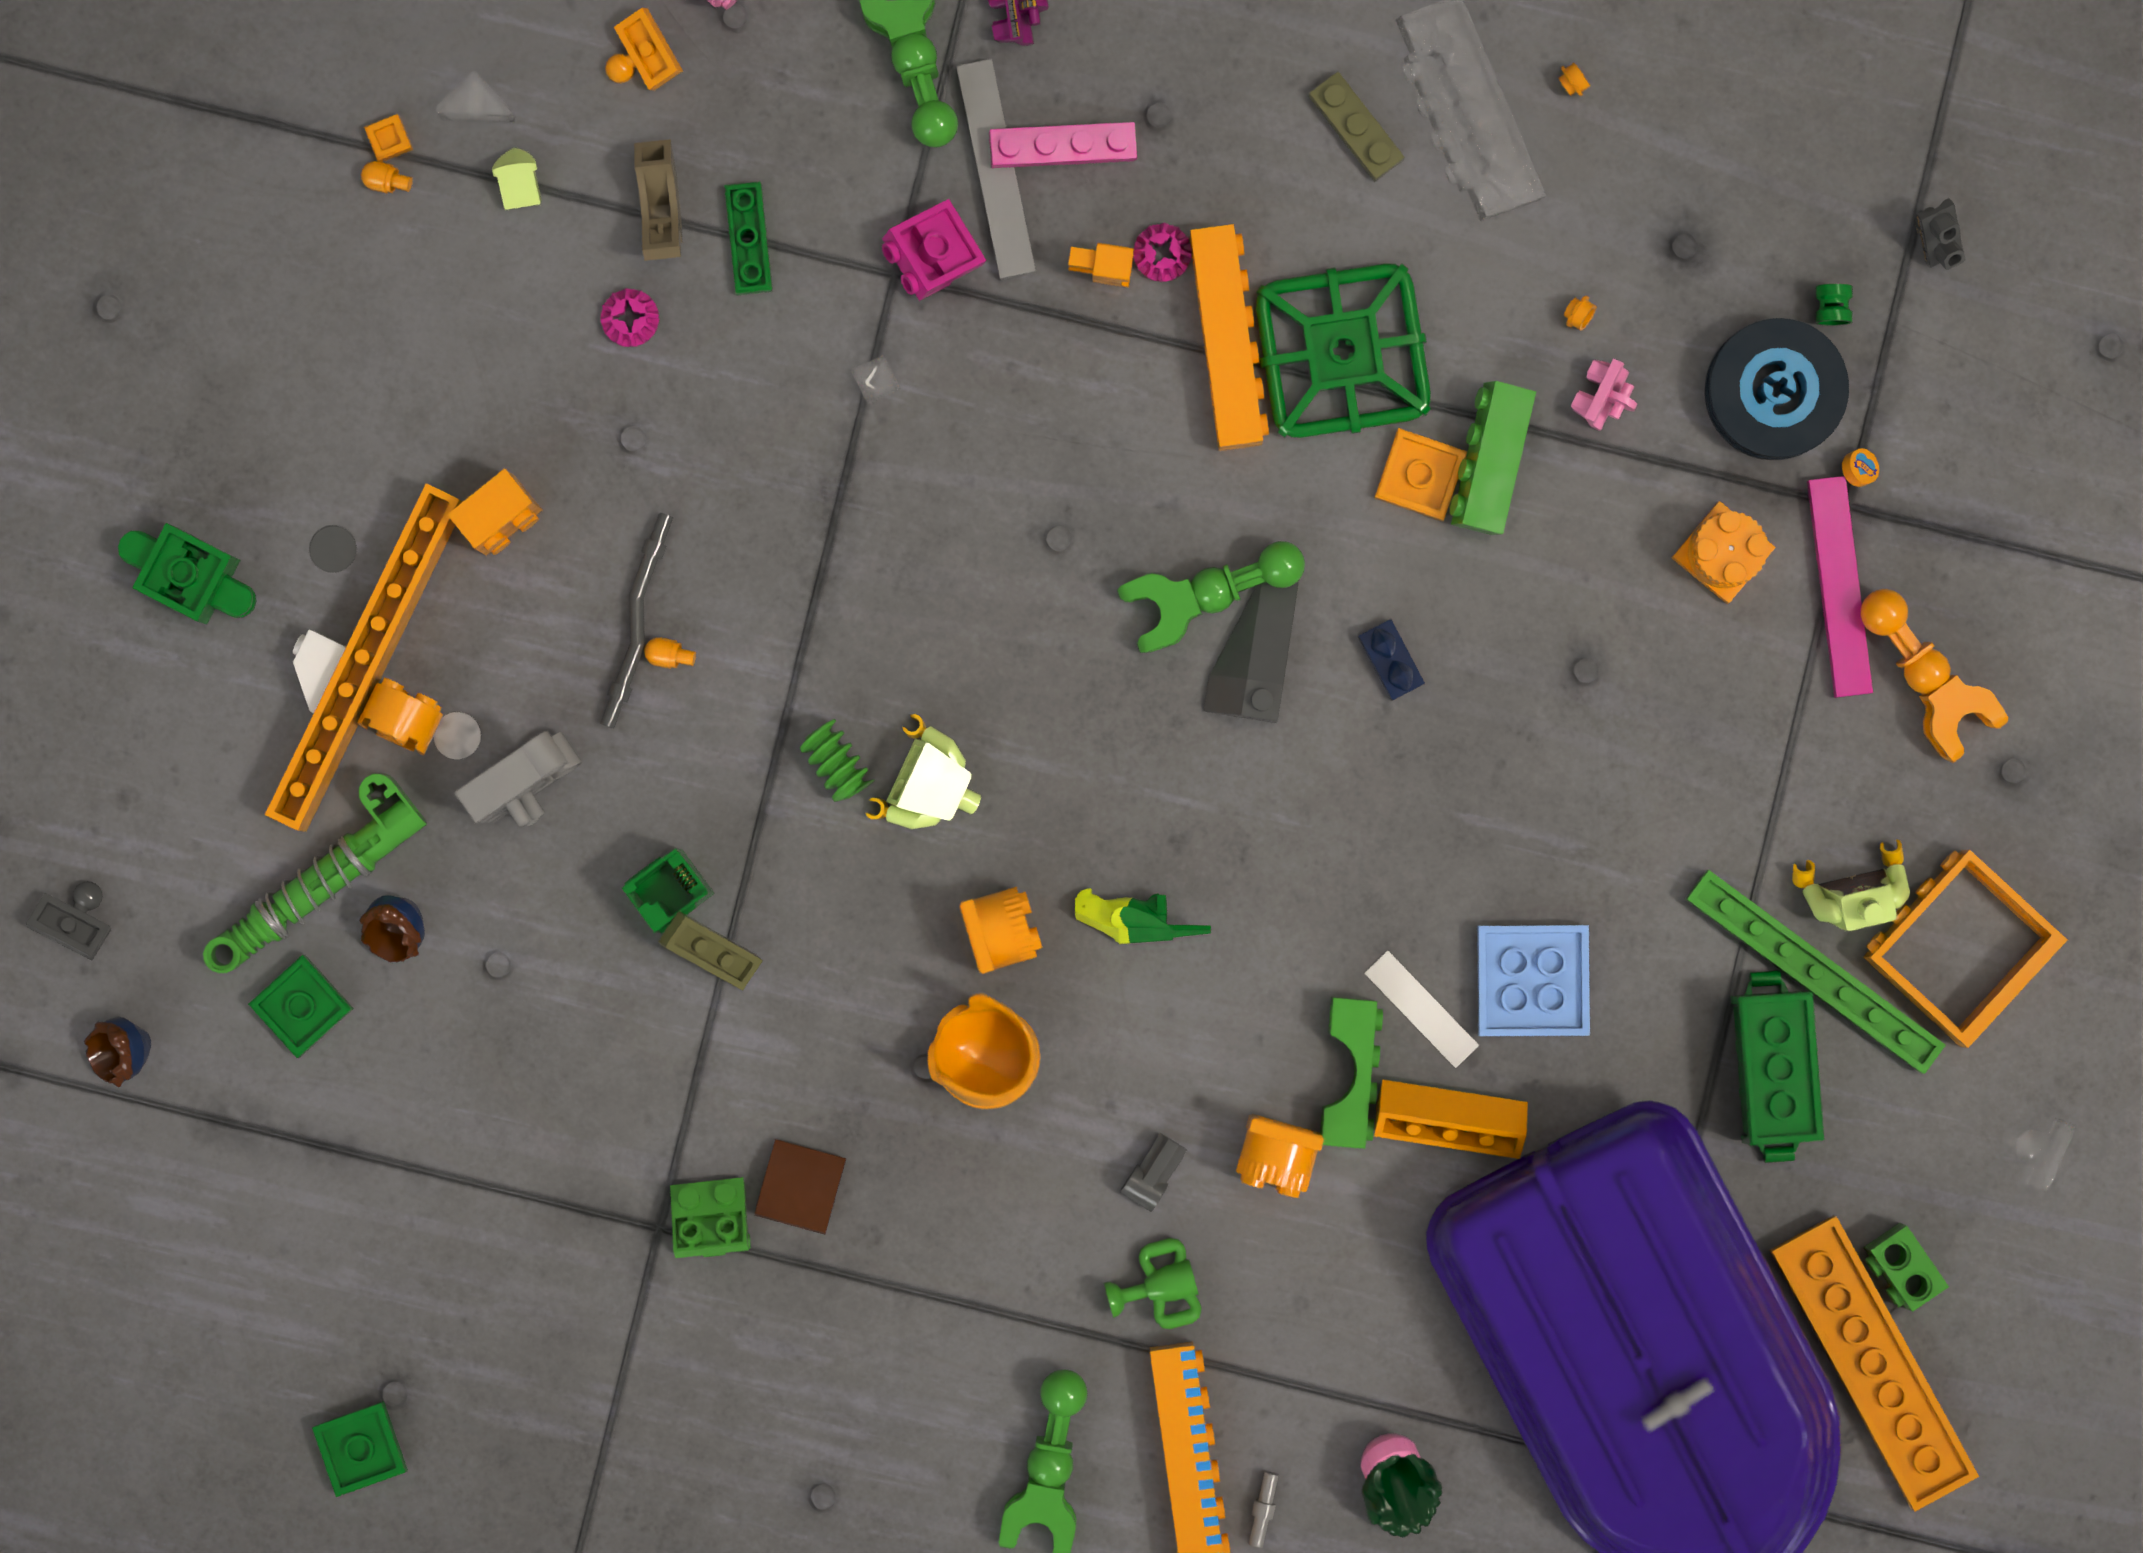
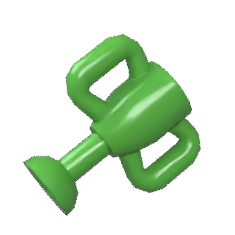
M1167 1238L1146 1244L1141 1248L1138 1259L1146 1275L1145 1283L1120 1289L1115 1283L1104 1282L1113 1318L1121 1314L1125 1303L1149 1297V1300H1153L1154 1318L1161 1328L1174 1329L1192 1324L1200 1318L1202 1308L1196 1295H1199L1190 1261L1189 1259L1186 1260L1185 1246L1179 1239ZM1175 1252L1173 1264L1156 1269L1150 1262V1258ZM1184 1299L1190 1306V1309L1168 1315L1164 1314L1165 1302Z

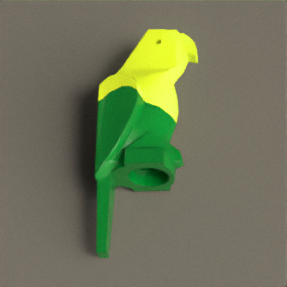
M1088 888L1080 891L1075 898L1076 920L1104 932L1114 938L1119 944L1171 941L1174 937L1211 934V925H1168L1166 895H1159V893L1152 895L1146 901L1128 897L1104 900L1092 894V889Z

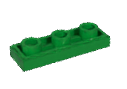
M761 182L724 185L736 295L773 292ZM750 232L755 235L754 240L750 243L742 241L745 233Z

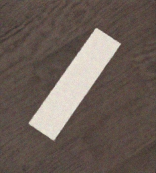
M1389 951L1365 972V975L1455 1068L1479 1046Z

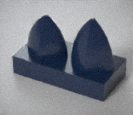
M1392 619L1358 636L1391 701L1425 684Z

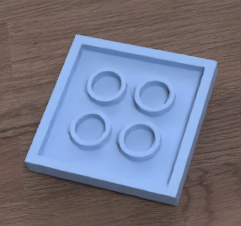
M1589 925L1477 926L1478 1036H1590Z

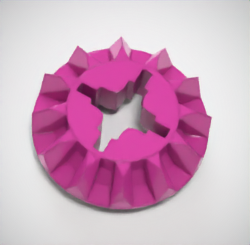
M1161 223L1148 226L1138 235L1133 254L1135 264L1144 276L1154 281L1166 282L1178 278L1185 272L1189 266L1192 251L1189 238L1179 227ZM1169 239L1172 240L1169 252L1176 261L1164 257L1154 265L1156 251L1150 243L1161 247Z
M625 288L619 292L612 293L610 298L602 305L600 321L605 334L614 343L625 347H635L644 344L655 334L659 324V312L655 302L641 290ZM627 303H629L634 313L645 315L633 320L632 332L629 331L625 321L614 319L625 314Z

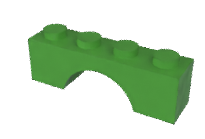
M1331 997L1328 1034L1343 1042L1350 1051L1354 1062V1077L1350 1088L1340 1099L1322 1106L1320 1134L1324 1138L1323 1145L1366 1149V1141L1373 1140L1374 1119H1368L1369 1104H1376L1377 1082H1371L1372 1067L1378 1068L1380 1060V1046L1374 1045L1375 1031H1381L1383 1023V1009H1377V1001Z

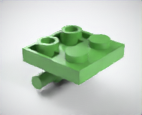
M743 1177L670 1185L673 1253L675 1258L702 1255L703 1257L721 1256L729 1252L747 1251L751 1248V1238L747 1227L746 1191Z

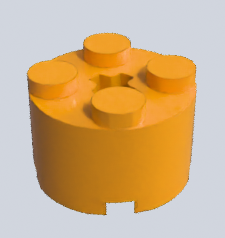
M384 677L381 684L376 683L357 724L366 730L368 726L378 730L377 736L407 750L414 751L416 749L419 754L424 755L443 717V714L440 712L442 707L437 705V701L421 693H417L415 698L409 696V692L404 690V686Z

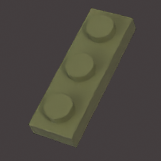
M1336 72L1309 93L1310 99L1374 181H1377L1404 160L1403 154L1339 72Z
M678 911L658 941L670 951L742 991L763 961L755 953Z

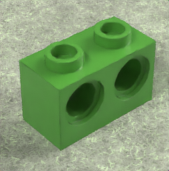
M1898 1223L1863 1247L1869 1255L1865 1262L1877 1278L1881 1275L1885 1278L1890 1286L1886 1289V1292L1898 1308L1904 1306L1905 1309L1913 1312L1949 1287L1907 1225ZM1897 1244L1900 1248V1257L1896 1262L1888 1264L1884 1256L1885 1250L1890 1245ZM1918 1275L1921 1279V1287L1916 1293L1909 1294L1905 1287L1906 1281L1909 1277Z

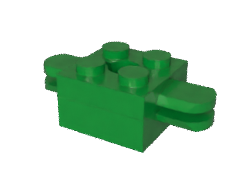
M165 523L158 539L142 531H130L120 539L118 552L122 560L141 570L132 588L206 625L215 609L235 618H244L255 609L257 601L253 589L232 578L241 561L240 559L168 523Z

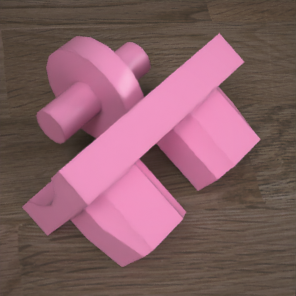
M1614 358L1611 364L1599 360L1592 361L1586 378L1588 381L1600 386L1595 396L1579 391L1571 404L1572 409L1577 414L1585 418L1592 428L1601 431L1608 415L1619 420L1623 409L1635 411L1637 403L1629 398L1634 386L1625 382L1629 371L1623 367V362Z

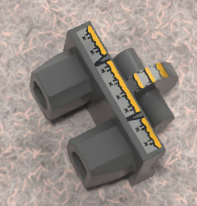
M1951 199L1944 200L1936 209L1928 207L1916 214V230L1921 235L1926 263L1930 267L1940 263L1946 270L1963 263L1965 255L1961 242V233L1955 204Z

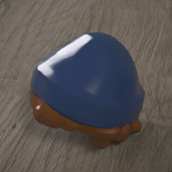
M389 895L377 898L360 917L362 943L369 947L370 952L390 963L404 962L410 957L418 956V948L425 936L424 921L418 906L407 898Z
M116 1017L105 1022H96L95 1029L85 1038L84 1044L88 1047L86 1055L94 1073L105 1082L121 1087L124 1081L138 1075L146 1063L151 1049V1038L144 1029L128 1019Z

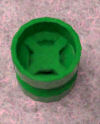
M1823 284L1816 286V299L1819 301V309L1815 312V323L1826 326L1853 323V312L1849 309V300L1853 297V286L1848 284Z

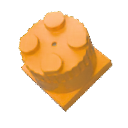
M1718 501L1671 558L1726 604H1729L1747 581L1751 580L1762 570V566L1766 563L1765 560L1776 547L1767 540L1765 532L1762 531V526H1759L1756 520H1752L1751 516H1746L1744 513L1739 514L1737 511L1733 512L1722 502Z
M1017 887L961 902L960 909L979 973L984 974L1036 958V950L1043 948L1037 927L1029 929L1026 914L1032 913L1026 892L1018 893Z
M1255 1114L1249 1115L1246 1125L1247 1132L1236 1168V1173L1241 1174L1240 1180H1242V1183L1258 1188H1263L1264 1182L1277 1185L1275 1189L1277 1193L1299 1198L1300 1191L1307 1192L1317 1153L1321 1151L1323 1145V1136L1319 1132Z

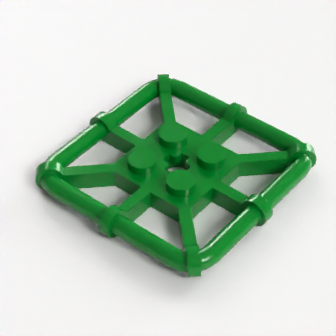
M1379 264L1336 271V268L1326 269V273L1280 279L1270 282L1265 286L1260 285L1256 291L1258 295L1256 298V314L1263 357L1260 358L1261 368H1265L1272 417L1276 427L1279 429L1277 433L1284 438L1287 435L1303 438L1349 430L1351 434L1360 433L1362 428L1408 422L1420 416H1426L1431 410L1429 407L1431 390L1423 346L1427 341L1425 333H1421L1414 283L1411 275L1407 272L1409 268L1403 264L1400 266L1396 264ZM1390 278L1368 309L1343 312L1339 285ZM1399 284L1407 335L1379 339L1376 313ZM1328 287L1333 314L1308 318L1278 295ZM1270 304L1303 327L1306 350L1277 355ZM1344 340L1347 346H1353L1354 352L1348 354L1347 360H1341L1340 355H1334L1333 349L1338 347V341ZM1409 346L1416 396L1385 374L1381 350ZM1308 361L1311 387L1288 417L1279 366ZM1380 383L1406 402L1409 407L1359 414L1354 386ZM1344 388L1348 416L1296 423L1319 391Z

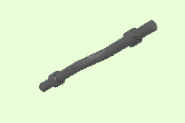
M661 512L659 513L651 538H646L641 551L645 554L629 594L630 645L616 682L612 681L607 693L610 698L600 723L613 729L623 703L628 702L632 692V688H629L645 646L643 598L657 560H662L667 547L663 544L674 518Z

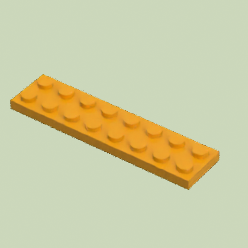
M1833 1215L1771 1249L1770 1252L1911 1510L1916 1512L1978 1478L1979 1475L1837 1216Z

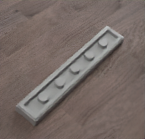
M992 59L956 66L1000 281L1035 274L1036 270L1015 168H991L989 130L1006 128Z

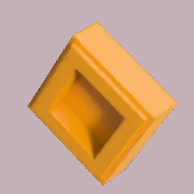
M398 114L364 127L379 162L387 161L413 150Z

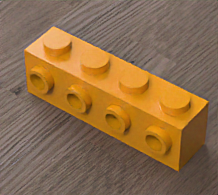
M1382 1079L1376 1104L1374 1137L1520 1159L1527 1136L1528 1102Z

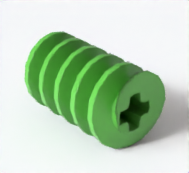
M832 719L809 734L801 745L800 751L802 753L813 751V754L808 759L809 765L821 763V766L816 771L817 777L830 776L825 782L824 787L827 790L838 788L832 796V800L838 802L858 794L871 785L875 779L863 781L862 778L867 773L868 768L855 769L854 766L861 757L859 755L847 757L846 754L853 745L851 742L839 745L838 741L844 735L843 730L833 733L830 731L836 722L835 719Z

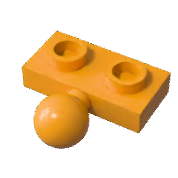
M640 8L614 26L628 54H615L608 59L605 68L606 74L613 82L625 83L629 81L636 67L648 89L656 90L683 72L648 8Z

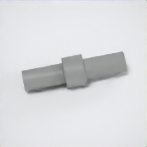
M1705 1377L1682 1393L1676 1391L1665 1398L1666 1403L1643 1417L1642 1421L1646 1428L1652 1431L1673 1416L1679 1418L1690 1411V1405L1714 1389Z
M1264 1472L1259 1499L1254 1500L1251 1515L1255 1516L1249 1545L1263 1548L1268 1522L1273 1520L1276 1504L1273 1503L1278 1474Z

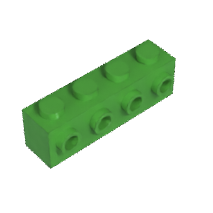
M1499 381L1485 382L1483 387L1479 388L1475 398V408L1478 409L1475 423L1470 425L1466 437V442L1469 444L1467 457L1462 460L1458 470V479L1461 480L1458 494L1454 495L1450 505V515L1453 516L1451 525L1489 535H1501L1504 533L1536 391Z

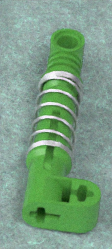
M380 773L372 774L361 782L359 798L374 819L354 834L346 833L344 836H341V839H338L339 845H330L329 853L322 858L314 856L313 865L308 869L298 868L296 878L290 882L282 880L281 889L274 894L266 892V902L263 899L255 901L251 905L250 912L246 914L247 920L242 917L239 920L240 925L237 923L232 925L233 931L226 929L205 946L203 952L204 962L210 970L216 973H228L250 958L249 952L254 955L258 952L257 947L260 949L264 948V941L270 943L285 939V936H288L286 929L288 919L293 924H296L298 921L304 924L302 918L314 909L320 912L318 906L330 897L332 900H336L335 893L345 886L352 888L351 881L361 874L364 876L370 874L375 870V865L379 860L427 825L422 814L395 779L390 775ZM373 783L378 786L386 785L387 790H385L384 796L387 799L396 793L401 798L382 814H379L376 808L384 803L383 799H373L371 797V794L374 792ZM269 895L273 897L275 901L274 904L270 903L268 898ZM220 944L228 945L233 951V959L229 964H223L216 958L215 952Z

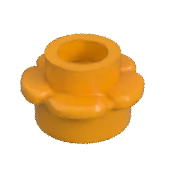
M1575 62L1567 68L1561 67L1564 74L1558 79L1570 96L1575 92L1582 96V92L1591 85Z
M1583 296L1581 300L1575 297L1567 306L1564 317L1568 318L1566 323L1568 327L1572 328L1574 326L1582 331L1591 321L1597 306L1588 301V296Z

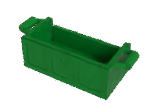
M1780 971L1751 972L1744 995L1730 996L1731 1004H1737V1007H1733L1736 1034L1735 1046L1738 1060L1739 1097L1741 1098L1743 1132L1747 1133V1135H1741V1139L1744 1144L1750 1146L1757 1145L1763 1154L1765 1163L1795 1161V1151L1798 1148L1799 1142L1824 1140L1813 992H1789L1781 979ZM1780 985V992L1752 994V987ZM1792 1143V1146L1764 1148V1145Z

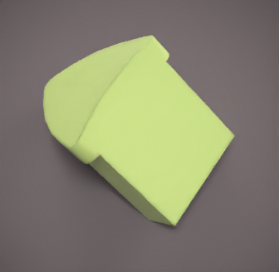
M513 148L504 153L492 167L493 176L498 179L505 210L541 204V196L535 170H537L536 161L528 152L518 148Z

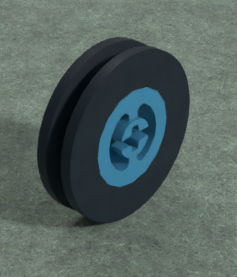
M1772 318L1755 322L1730 337L1713 357L1705 380L1706 407L1718 433L1738 451L1764 460L1790 459L1820 445L1839 425L1849 398L1848 372L1836 346L1828 337L1811 325L1786 318ZM1766 365H1778L1780 371L1771 373L1763 378L1762 381L1764 383L1758 386L1757 395L1760 404L1757 403L1753 395V380L1756 373L1761 367ZM1794 375L1800 384L1798 404L1790 413L1777 415L1773 412V407H1779L1791 400L1789 396L1796 392ZM1779 382L1781 384L1780 391L1783 394L1774 397L1772 395L1774 389L1770 385Z

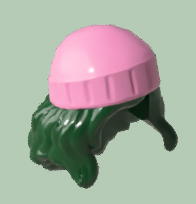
M1388 1433L1373 1439L1365 1447L1361 1458V1470L1365 1477L1362 1496L1366 1505L1368 1519L1371 1524L1379 1525L1383 1531L1389 1532L1392 1536L1403 1538L1411 1532L1419 1534L1421 1533V1526H1429L1432 1517L1437 1512L1436 1508L1441 1504L1439 1497L1442 1495L1441 1490L1443 1487L1437 1478L1435 1469L1432 1464L1420 1457L1416 1445L1405 1436Z

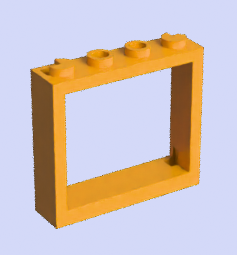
M1955 850L1941 863L1940 866L1944 870L1934 880L1929 877L1916 890L1915 893L1919 897L1910 907L1904 904L1896 911L1897 919L1892 921L1894 924L1884 934L1882 931H1879L1867 943L1866 947L1869 951L1863 958L1958 1046L1969 1048L2064 945L2067 939L1971 850H1961L1959 853ZM1965 868L2032 929L2040 939L1961 1025L1957 1027L1882 956Z

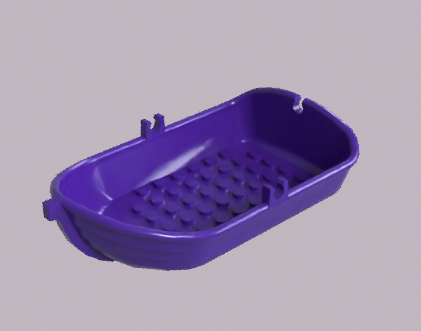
M1655 1101L1634 1102L1548 1143L1549 1146L1540 1151H1533L1447 1196L1439 1204L1426 1230V1247L1431 1264L1563 1517L1584 1542L1600 1553L1804 1552L1827 1516L1837 1485L1841 1457L1840 1415L1831 1385L1786 1302L1779 1283L1776 1282L1765 1257L1763 1258L1697 1130L1686 1116L1675 1107ZM1706 1377L1714 1390L1690 1405V1411L1679 1418L1673 1416L1652 1431L1646 1428L1642 1418L1665 1404V1398L1676 1391L1682 1393Z

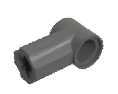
M1160 1133L1142 1163L1136 1165L1120 1193L1152 1212L1167 1189V1181L1178 1167L1187 1149Z

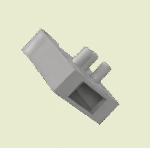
M545 731L455 793L475 823L496 822L510 812L518 826H531L544 815V811L534 795L574 770L582 762L562 732L551 736L548 731Z

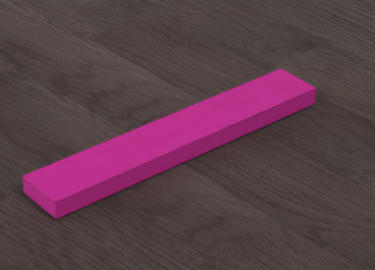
M1845 476L1808 480L1807 487L1834 698L1873 693L1865 626L1860 614L1862 602Z

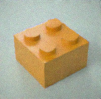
M504 468L447 515L475 550L484 555H488L490 552L496 555L511 543L508 538L520 529L521 532H525L539 520L537 514L542 509L520 481Z

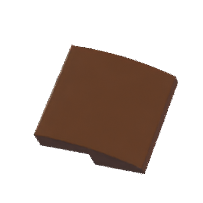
M775 1139L756 1206L755 1216L825 1235L846 1158Z

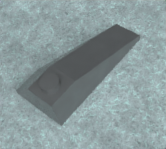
M1299 581L1287 588H1276L1266 582L1256 586L1209 676L1204 712L1270 723L1278 721Z

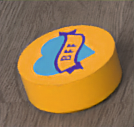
M1860 448L1848 453L1844 457L1842 471L1850 484L1856 487H1863L1877 479L1879 464L1872 452Z

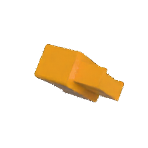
M1097 243L1096 250L1071 247L1068 263L1069 271L1093 274V282L1129 288L1134 248Z

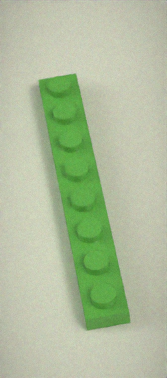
M1710 870L1704 872L1685 898L1697 909L1808 991L1813 992L1815 996L1919 1073L1925 1074L1946 1046V1044Z

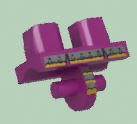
M988 0L991 8L1000 9L1006 7L1007 19L994 21L992 24L993 37L996 41L1000 43L1015 42L1022 46L1034 44L1031 26L1041 24L1039 13L1048 10V0Z

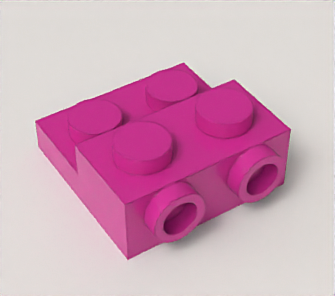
M949 199L890 228L882 238L884 242L882 252L886 260L891 264L897 263L903 273L901 275L903 288L908 294H915L919 301L946 288L952 281L981 267L987 261Z

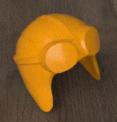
M979 993L969 998L970 1006L958 1005L942 1018L934 1041L931 1042L928 1049V1069L931 1079L944 1086L960 1102L978 1109H995L1011 1104L1030 1088L1037 1077L1040 1065V1047L1035 1032L1022 1017L1001 1002Z

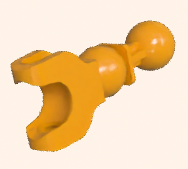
M1879 589L1873 591L1864 599L1860 611L1862 622L1870 632L1880 636H1888L1903 656V658L1896 662V665L1904 667V676L1907 684L1914 691L1922 694L1919 698L1925 705L1926 711L1923 719V733L1943 759L1954 763L1964 754L1965 748L1957 734L1958 723L1964 715L1973 713L1985 726L2000 729L2008 723V716L1990 690L1979 686H1968L1957 675H1950L1951 668L1947 658L1940 651L1932 649L1935 646L1933 642H1919L1906 624L1908 606L1905 599L1899 593L1890 589Z

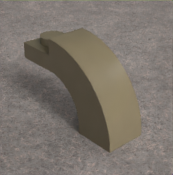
M671 139L634 143L635 171L641 205L644 261L681 257V212Z

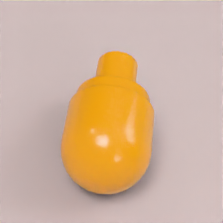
M371 161L361 171L363 184L371 190L393 193L395 189L409 192L412 187V177L400 175L399 169L391 164Z
M662 637L651 639L644 649L645 658L650 664L668 669L677 668L679 663L693 666L696 659L695 651L682 649L681 643Z

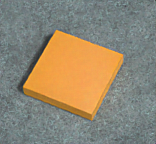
M1398 428L1374 498L1444 521L1458 481V470L1462 460L1466 457L1467 451Z

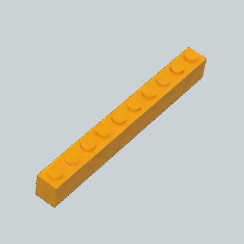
M427 483L425 484L267 808L266 816L297 831H307L358 727L357 722L376 683H379L451 536L455 524L447 514L463 502L460 499Z

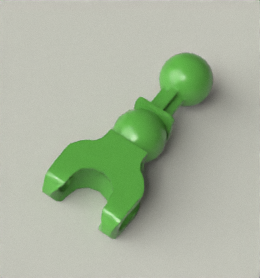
M860 0L867 26L889 39L892 46V64L895 70L901 74L904 87L912 86L918 105L912 117L913 134L920 143L928 147L936 148L948 144L957 133L958 119L952 107L938 99L933 79L939 77L936 66L937 51L933 42L927 38L925 30L926 22L933 14L935 1Z
M1278 541L1271 543L1262 551L1258 562L1232 572L1228 565H1224V569L1217 567L1204 568L1194 576L1192 581L1186 579L1179 582L1170 581L1165 576L1151 573L1121 585L1117 592L1123 601L1134 602L1136 600L1150 599L1157 603L1161 611V619L1158 626L1150 632L1141 635L1138 639L1137 646L1139 652L1150 653L1180 642L1192 619L1203 615L1202 611L1211 614L1224 611L1229 608L1234 599L1236 601L1241 600L1239 595L1241 591L1265 582L1276 588H1287L1294 585L1300 580L1305 569V559L1302 552L1292 543Z
M1066 1369L1054 1371L1042 1383L1040 1390L1041 1401L1049 1411L1045 1436L1036 1437L1035 1448L1030 1452L1027 1459L1029 1479L1026 1488L1012 1496L1005 1504L999 1538L1000 1547L1014 1548L1022 1528L1030 1523H1041L1047 1526L1053 1534V1553L1071 1552L1077 1517L1072 1505L1064 1496L1065 1482L1073 1472V1458L1071 1456L1073 1443L1066 1441L1070 1418L1084 1407L1088 1395L1087 1386L1083 1378L1074 1371Z

